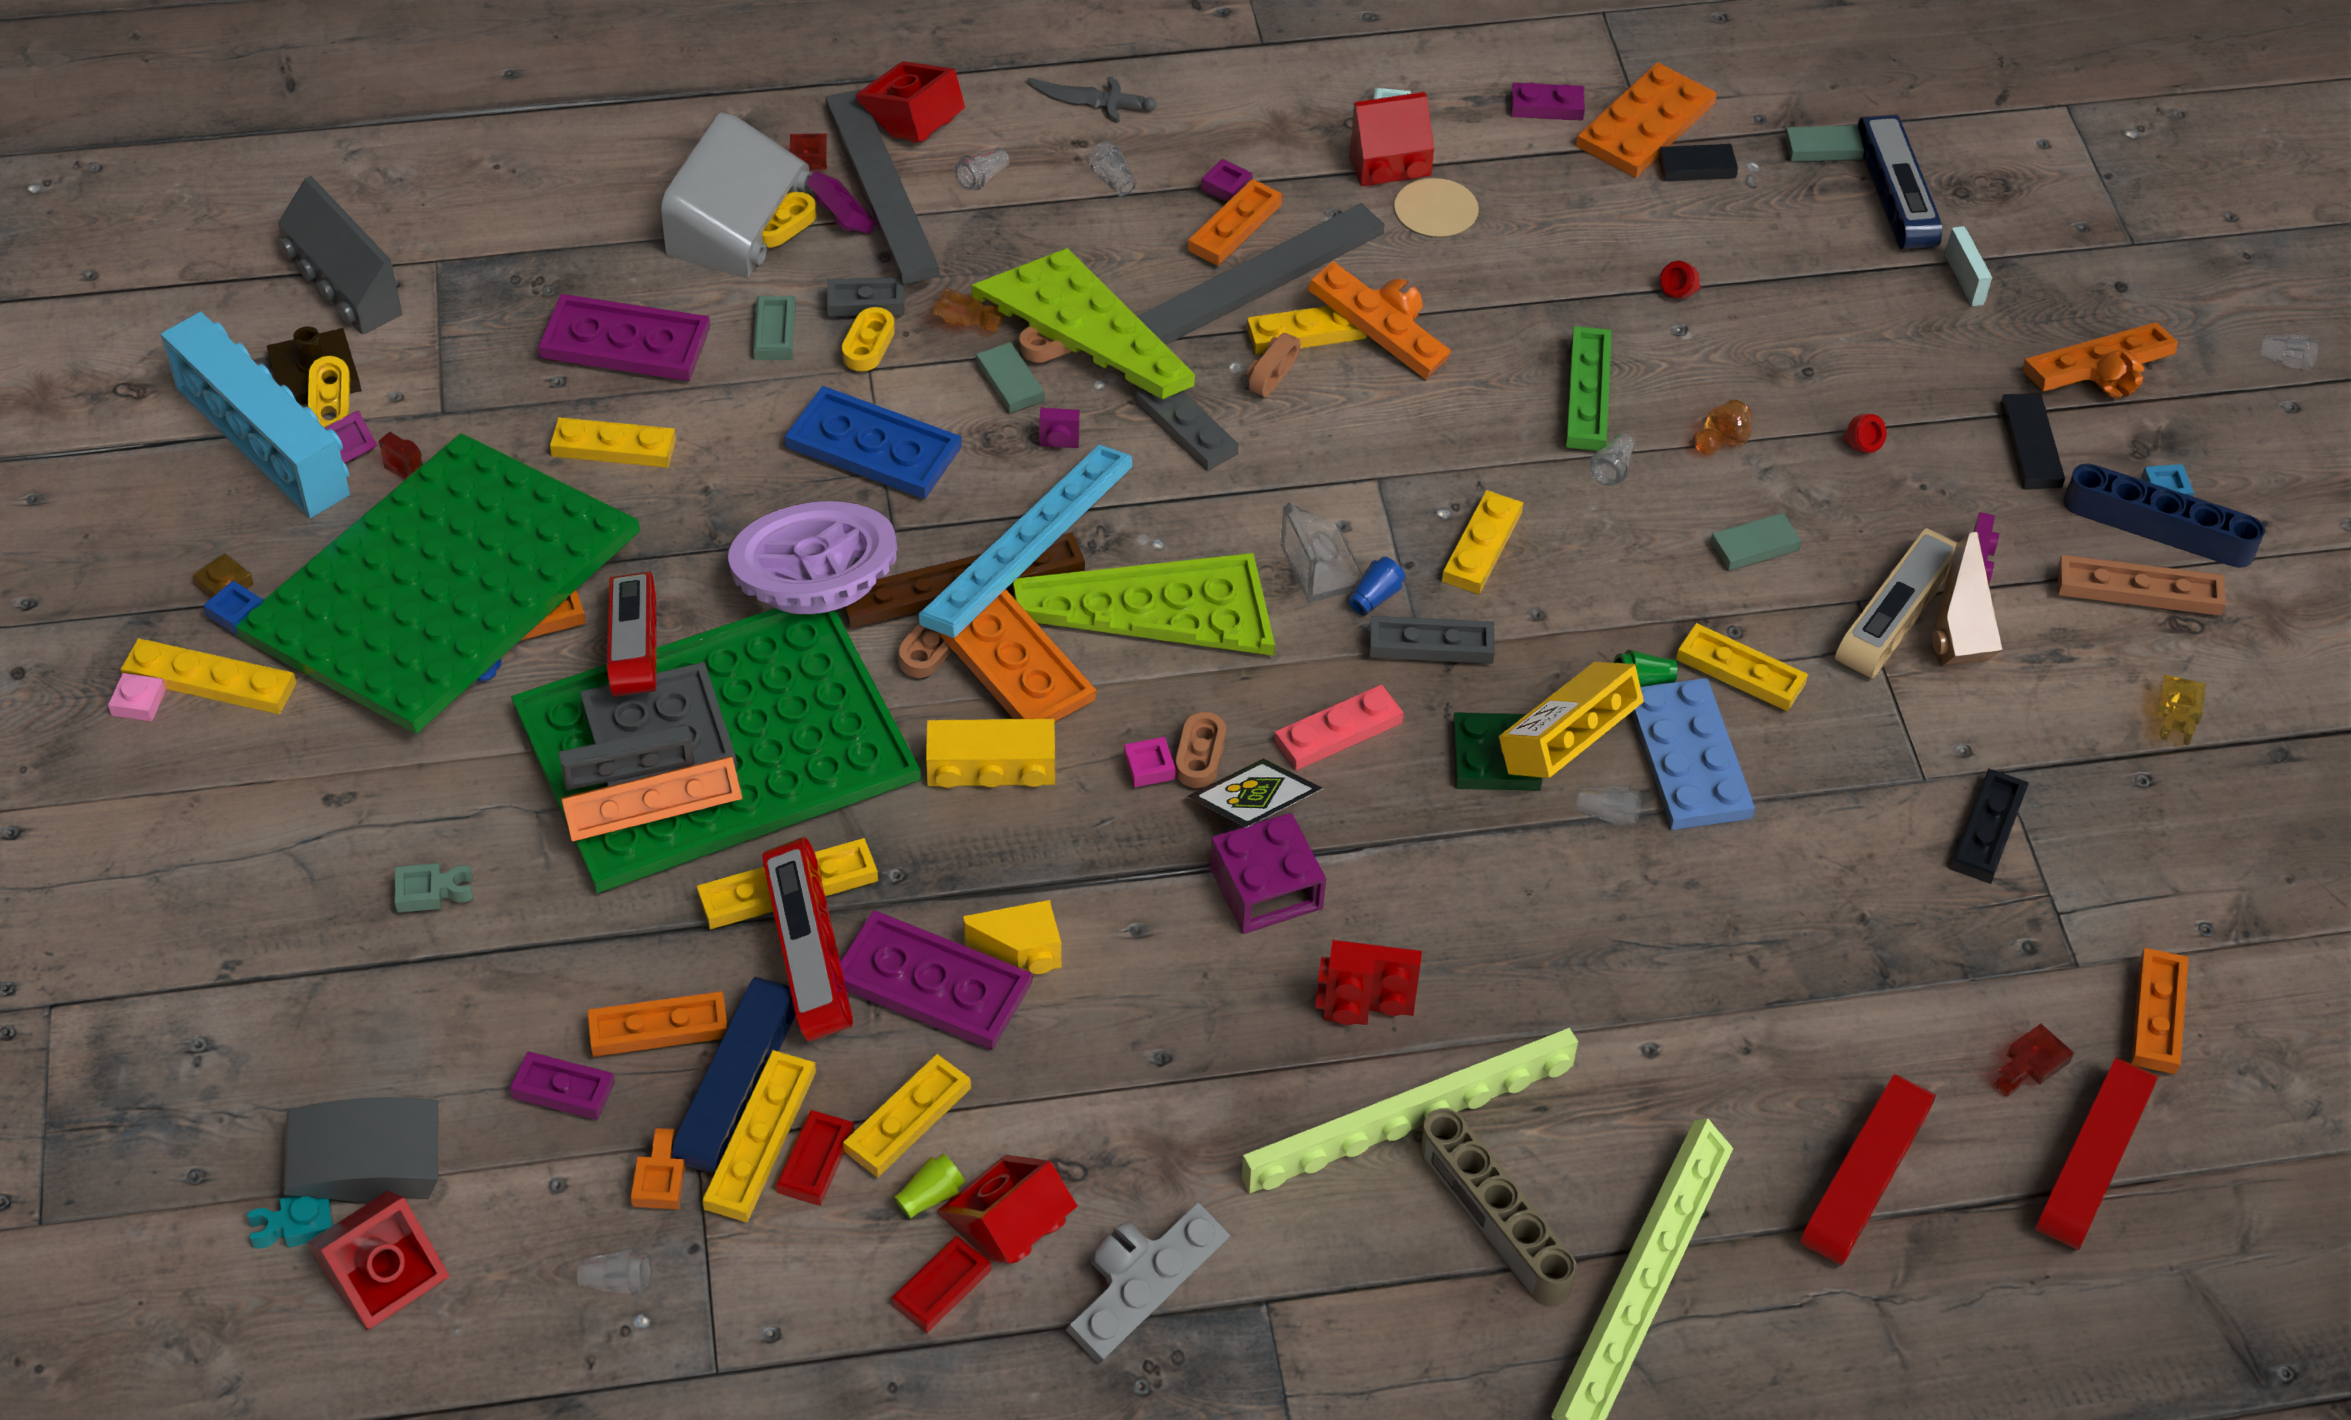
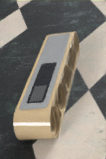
M1925 528L1848 630L1838 647L1835 660L1873 679L1946 581L1957 542Z

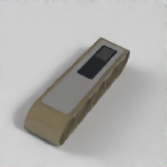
M1439 1108L1430 1112L1424 1121L1420 1153L1424 1161L1532 1298L1545 1306L1555 1307L1563 1304L1569 1298L1576 1272V1261L1573 1255L1465 1120L1456 1111ZM1444 1136L1449 1138V1140H1441L1436 1137ZM1462 1170H1472L1476 1174H1467ZM1489 1204H1499L1504 1208L1496 1209ZM1525 1238L1527 1240H1530L1532 1243L1524 1244L1519 1242L1517 1239ZM1552 1273L1558 1275L1560 1279H1551L1544 1274Z

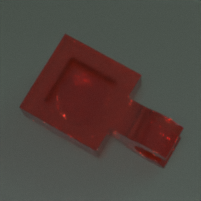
M2040 1023L2011 1044L2007 1053L2011 1060L2000 1068L1999 1072L2003 1076L1997 1079L1993 1085L2006 1097L2014 1093L2029 1076L2041 1085L2067 1066L2074 1052Z

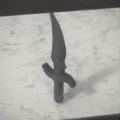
M1112 77L1107 78V84L1112 89L1111 92L1100 91L1095 87L1058 85L1028 78L1029 83L1053 98L1073 104H1090L1094 107L1107 106L1108 116L1115 123L1120 122V116L1116 112L1119 108L1143 110L1144 108L1146 111H1152L1156 107V101L1152 97L1145 98L1140 95L1121 93L1119 82Z

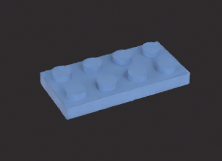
M1708 678L1641 687L1644 702L1630 714L1670 829L1676 830L1753 819L1755 806Z

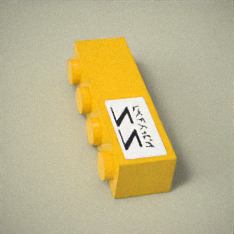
M1593 662L1503 732L1499 739L1508 774L1543 778L1552 777L1641 705L1644 700L1635 664Z

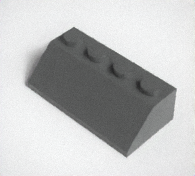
M312 176L305 178L278 221L282 238L278 240V245L284 257L289 261L293 259L298 264V268L305 280L308 282L312 280L317 285L323 299L327 303L332 301L346 324L352 323L362 335L402 316L391 259Z

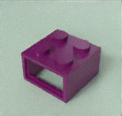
M1292 812L1211 837L1210 870L1243 934L1323 909L1326 877ZM1300 889H1304L1309 898L1308 901L1251 918L1253 904Z

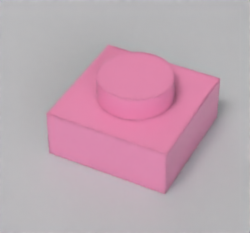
M122 673L108 704L111 716L152 722L166 691L164 680Z

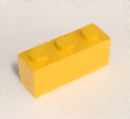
M1054 719L927 720L926 765L928 786L952 788L955 786L997 787L1004 785H1027L1037 787L1041 785H1055Z

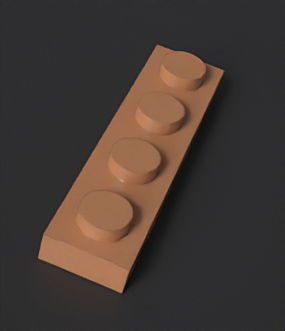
M2061 555L2058 563V595L2220 616H2222L2226 606L2224 575L2068 555Z

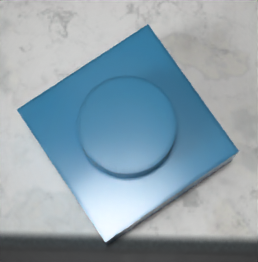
M2183 464L2144 467L2141 476L2142 480L2189 496L2194 495Z

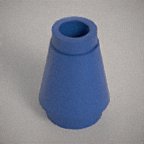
M1381 557L1378 561H1372L1352 592V595L1348 598L1350 607L1356 613L1366 616L1370 611L1402 589V582L1406 578L1404 571L1395 561L1388 557Z

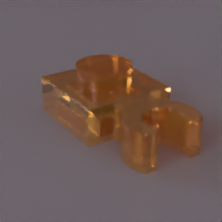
M948 288L938 298L934 310L935 315L943 317L949 324L970 326L972 323H975L992 332L998 331L999 325H1002L1005 314L998 311L996 306L982 305L981 301Z

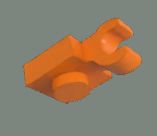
M656 1128L652 1156L637 1157L631 1193L633 1207L680 1209L686 1167L684 1159H672L675 1141L674 1129Z

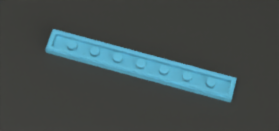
M1100 444L1097 445L919 613L920 625L955 638L1132 468V456Z

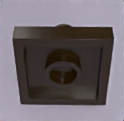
M305 326L294 332V339L266 345L277 384L280 387L283 385L287 386L299 405L308 404L309 369L317 359L324 356H335L346 363L350 374V394L362 391L344 328L318 333L314 327ZM327 377L323 382L333 384L337 381V378Z

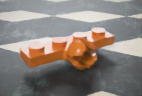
M1334 261L1311 279L1307 290L1425 380L1449 358L1452 350L1414 322V319L1419 316L1418 312L1422 310L1423 301L1419 290L1415 286L1410 288L1405 294L1400 292L1408 285L1409 281L1393 279L1388 281L1382 288L1373 290Z
M2154 322L2024 359L2023 372L2043 392L2079 381L2091 380L2096 382L2098 387L2107 396L2121 399L2123 395H2132L2141 386L2143 376L2140 373L2145 370L2142 364L2176 354L2178 341L2160 324Z

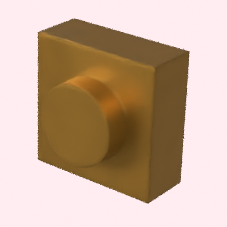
M226 553L192 575L195 586L210 598L214 597L231 581H235L246 589L254 585L251 573Z

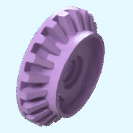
M824 501L790 506L769 513L743 529L732 542L728 553V561L736 586H741L742 592L748 596H757L759 601L765 602L771 607L784 612L816 614L843 608L866 595L873 585L876 584V579L884 577L889 572V566L896 561V551H898L892 524L879 512L858 504ZM855 558H860L854 565H852Z

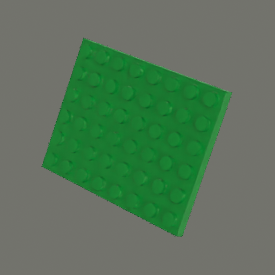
M460 433L263 600L264 603L251 610L248 616L235 626L237 637L417 734L641 531L638 519Z
M774 608L657 647V673L705 662L736 756L737 768L735 770L742 799L573 841L596 893L615 888L921 780L920 768L836 610L816 614H795ZM607 664L511 696L513 708L566 826V818L561 802L562 797L607 786L606 782L566 790L559 758L560 751L594 745L580 692L610 685Z

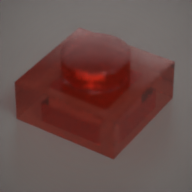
M827 133L790 134L789 152L805 161L809 166V170L827 169Z
M390 431L379 440L384 468L402 479H407L423 465L421 451L412 441L408 439L403 440Z

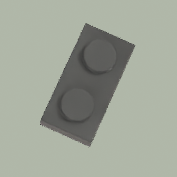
M900 277L827 279L828 317L857 316L861 311L871 307L884 308L891 312L892 315H904V284H902Z

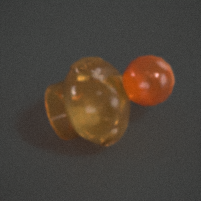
M1729 400L1724 405L1716 406L1710 410L1705 418V429L1694 434L1693 439L1696 449L1701 454L1712 455L1720 449L1721 444L1729 447H1739L1746 444L1751 437L1753 428L1750 408L1739 400Z

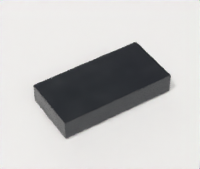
M1732 144L1660 147L1658 157L1665 181L1737 177L1738 165Z

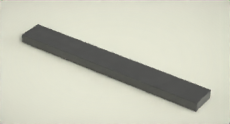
M861 90L825 96L828 112L902 284L939 277L938 263L872 115L857 101L855 94Z
M1360 203L1137 317L1166 345L1384 234V223Z

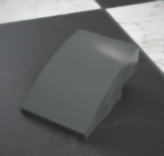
M387 1097L358 1098L311 1104L288 1110L286 1114L283 1195L310 1196L313 1198L369 1203L386 1191H391L403 1197L430 1198L438 1181V1100Z

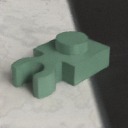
M440 863L395 867V906L397 913L442 909V898H450L460 903L473 900L471 885L458 886L461 882L473 881L471 867L460 865L453 867L447 873H442Z

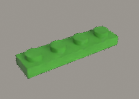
M1573 327L1566 448L1605 451L1608 426L1612 330Z

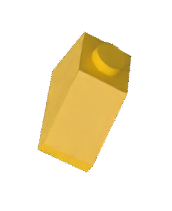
M1050 900L963 916L964 944L966 947L1033 974H1044L1052 969L1061 968V939Z

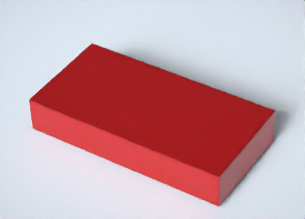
M810 1110L776 1184L777 1193L821 1206L845 1153L843 1142L854 1132V1122Z
M956 1235L892 1297V1306L927 1334L991 1272V1262Z

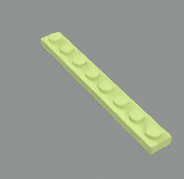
M1567 1028L1243 1155L1241 1180L1249 1194L1261 1189L1271 1190L1283 1184L1286 1179L1304 1172L1315 1173L1324 1168L1329 1162L1344 1156H1358L1370 1146L1387 1139L1389 1141L1398 1140L1407 1135L1410 1130L1423 1126L1426 1116L1433 1110L1445 1108L1458 1112L1466 1108L1476 1109L1485 1105L1491 1098L1507 1092H1520L1534 1081L1547 1076L1558 1077L1573 1067L1578 1040L1571 1029Z
M1708 1118L1693 1121L1551 1415L1554 1420H1606L1732 1153L1733 1147Z

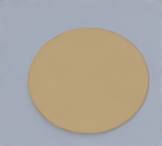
M1440 178L1421 179L1406 185L1399 191L1394 202L1396 215L1406 227L1417 233L1434 237L1451 236L1465 231L1476 221L1479 212L1477 200L1467 188L1456 182Z

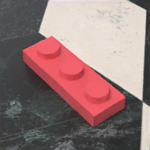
M1381 684L1275 731L1274 742L1295 771L1402 724L1404 712Z

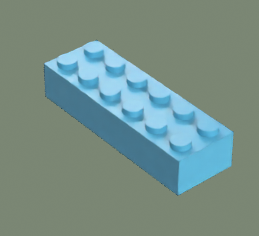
M200 311L160 334L176 389L310 519L350 495L346 479L349 477V471L341 458L340 450L343 449V445L338 435L330 428L326 430L309 407L303 408L299 405L287 386L283 385L280 387L263 364L257 365L241 343L235 344L228 337L227 332L219 322L213 323Z

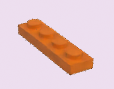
M727 756L562 797L561 802L571 841H576L740 800L742 795L733 757Z

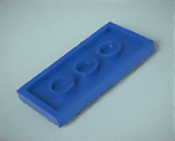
M823 385L784 436L785 447L923 499L927 498L962 448V436Z

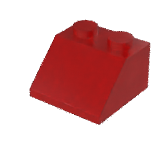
M901 61L855 94L857 101L892 137L906 139L913 143L925 141L933 131L941 125L950 123L956 114L966 108L954 68Z
M1425 92L1354 102L1350 160L1361 186L1431 176L1434 143L1428 100Z
M1005 1154L937 1211L952 1228L986 1259L1012 1264L1028 1256L1032 1251L1031 1245L1043 1235L1051 1234L1060 1229L1066 1222L1065 1217L1077 1208L1078 1205L1051 1161Z
M386 1191L307 1242L308 1247L330 1284L367 1330L450 1277L405 1198L391 1191Z

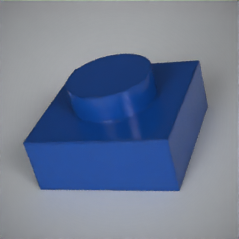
M231 581L205 603L203 607L208 618L237 635L235 626L245 619L251 610L259 607L264 602L256 594L235 581Z

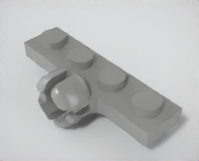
M1199 1202L1161 1238L1155 1241L1147 1239L1130 1222L1118 1225L1110 1236H1106L1098 1244L1090 1256L1091 1264L1106 1278L1108 1287L1104 1293L1067 1327L1066 1331L1099 1365L1215 1253L1231 1235Z

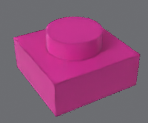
M1165 737L1124 744V757L1134 787L1175 780L1176 769Z

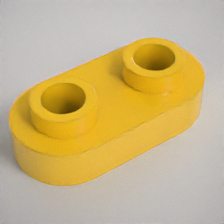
M803 192L788 193L763 230V243L770 248L779 246L811 225L816 219V206L813 197Z
M871 307L857 315L842 344L843 362L848 368L854 371H868L880 363L895 333L894 317L891 312L884 308Z
M335 356L321 357L309 369L308 407L314 412L323 427L350 414L349 369L343 360ZM327 377L337 378V381L333 384L323 382ZM328 412L336 414V417L332 420L322 418Z

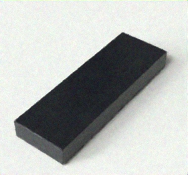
M2003 394L2000 404L2023 489L2062 488L2065 476L2042 394Z
M1988 768L1950 870L1989 884L1992 883L2029 782Z

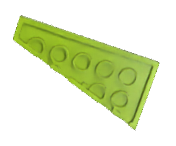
M1068 248L971 285V297L981 302L985 299L992 301L998 305L999 312L1008 317L1013 314L1018 315L1029 321V327L1037 329L1038 333L1053 341L1058 340L1062 342L1064 347L1075 353L1080 350L1085 351L1093 356V362L1103 368L1111 365L1125 373V380L1161 399L1191 388L1195 384V374Z
M1254 553L1016 578L1013 581L1014 599L1036 623L1275 656V642Z

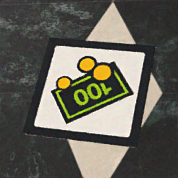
M1263 758L1187 797L1244 827H1248L1324 788Z

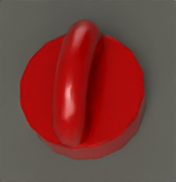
M1680 260L1672 261L1661 271L1659 278L1660 287L1669 297L1686 299L1701 288L1699 273L1690 263Z
M1858 414L1850 421L1847 431L1842 434V439L1844 442H1849L1850 446L1860 453L1876 452L1885 443L1887 436L1886 426L1878 415Z

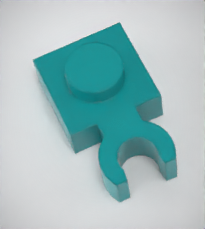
M310 1196L280 1198L281 1210L272 1212L266 1208H257L247 1213L251 1227L267 1226L260 1232L250 1234L253 1248L256 1249L267 1248L281 1237H285L288 1248L304 1245L334 1225L330 1199L313 1198Z

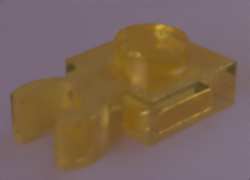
M2164 674L2160 684L2157 716L2165 718L2160 729L2162 740H2167L2170 730L2175 729L2183 733V744H2190L2196 730L2195 724H2199L2203 715L2206 683Z

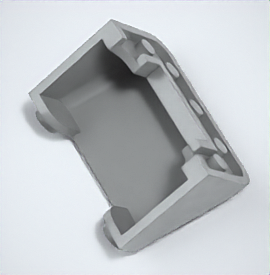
M724 112L719 113L664 194L661 216L666 255L749 278L756 266H760L766 256L767 246L763 243L762 232L787 193L809 192L811 187L806 182L812 175V172L809 171L808 164L737 116Z

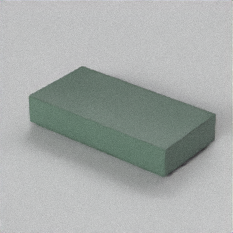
M1858 125L1786 128L1785 141L1792 162L1857 160L1863 158L1864 146Z
M757 296L754 360H793L796 313L795 296Z
M1011 342L976 354V364L1009 414L1045 401L1044 390Z
M1784 513L1712 533L1710 541L1728 571L1798 551L1802 542Z

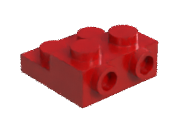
M1332 940L1330 957L1321 956L1315 1008L1324 1009L1323 1020L1336 1021L1343 1025H1368L1369 1011L1382 1012L1390 1016H1414L1422 951Z

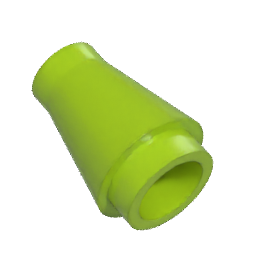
M942 1153L936 1159L930 1157L902 1191L894 1196V1200L909 1219H912L918 1213L959 1194L958 1188L965 1183V1180L954 1163Z

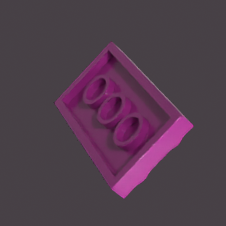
M561 294L538 346L539 355L543 359L690 381L710 330L709 316Z
M876 910L872 911L840 962L847 992L990 1050L994 1049L1032 984V973Z

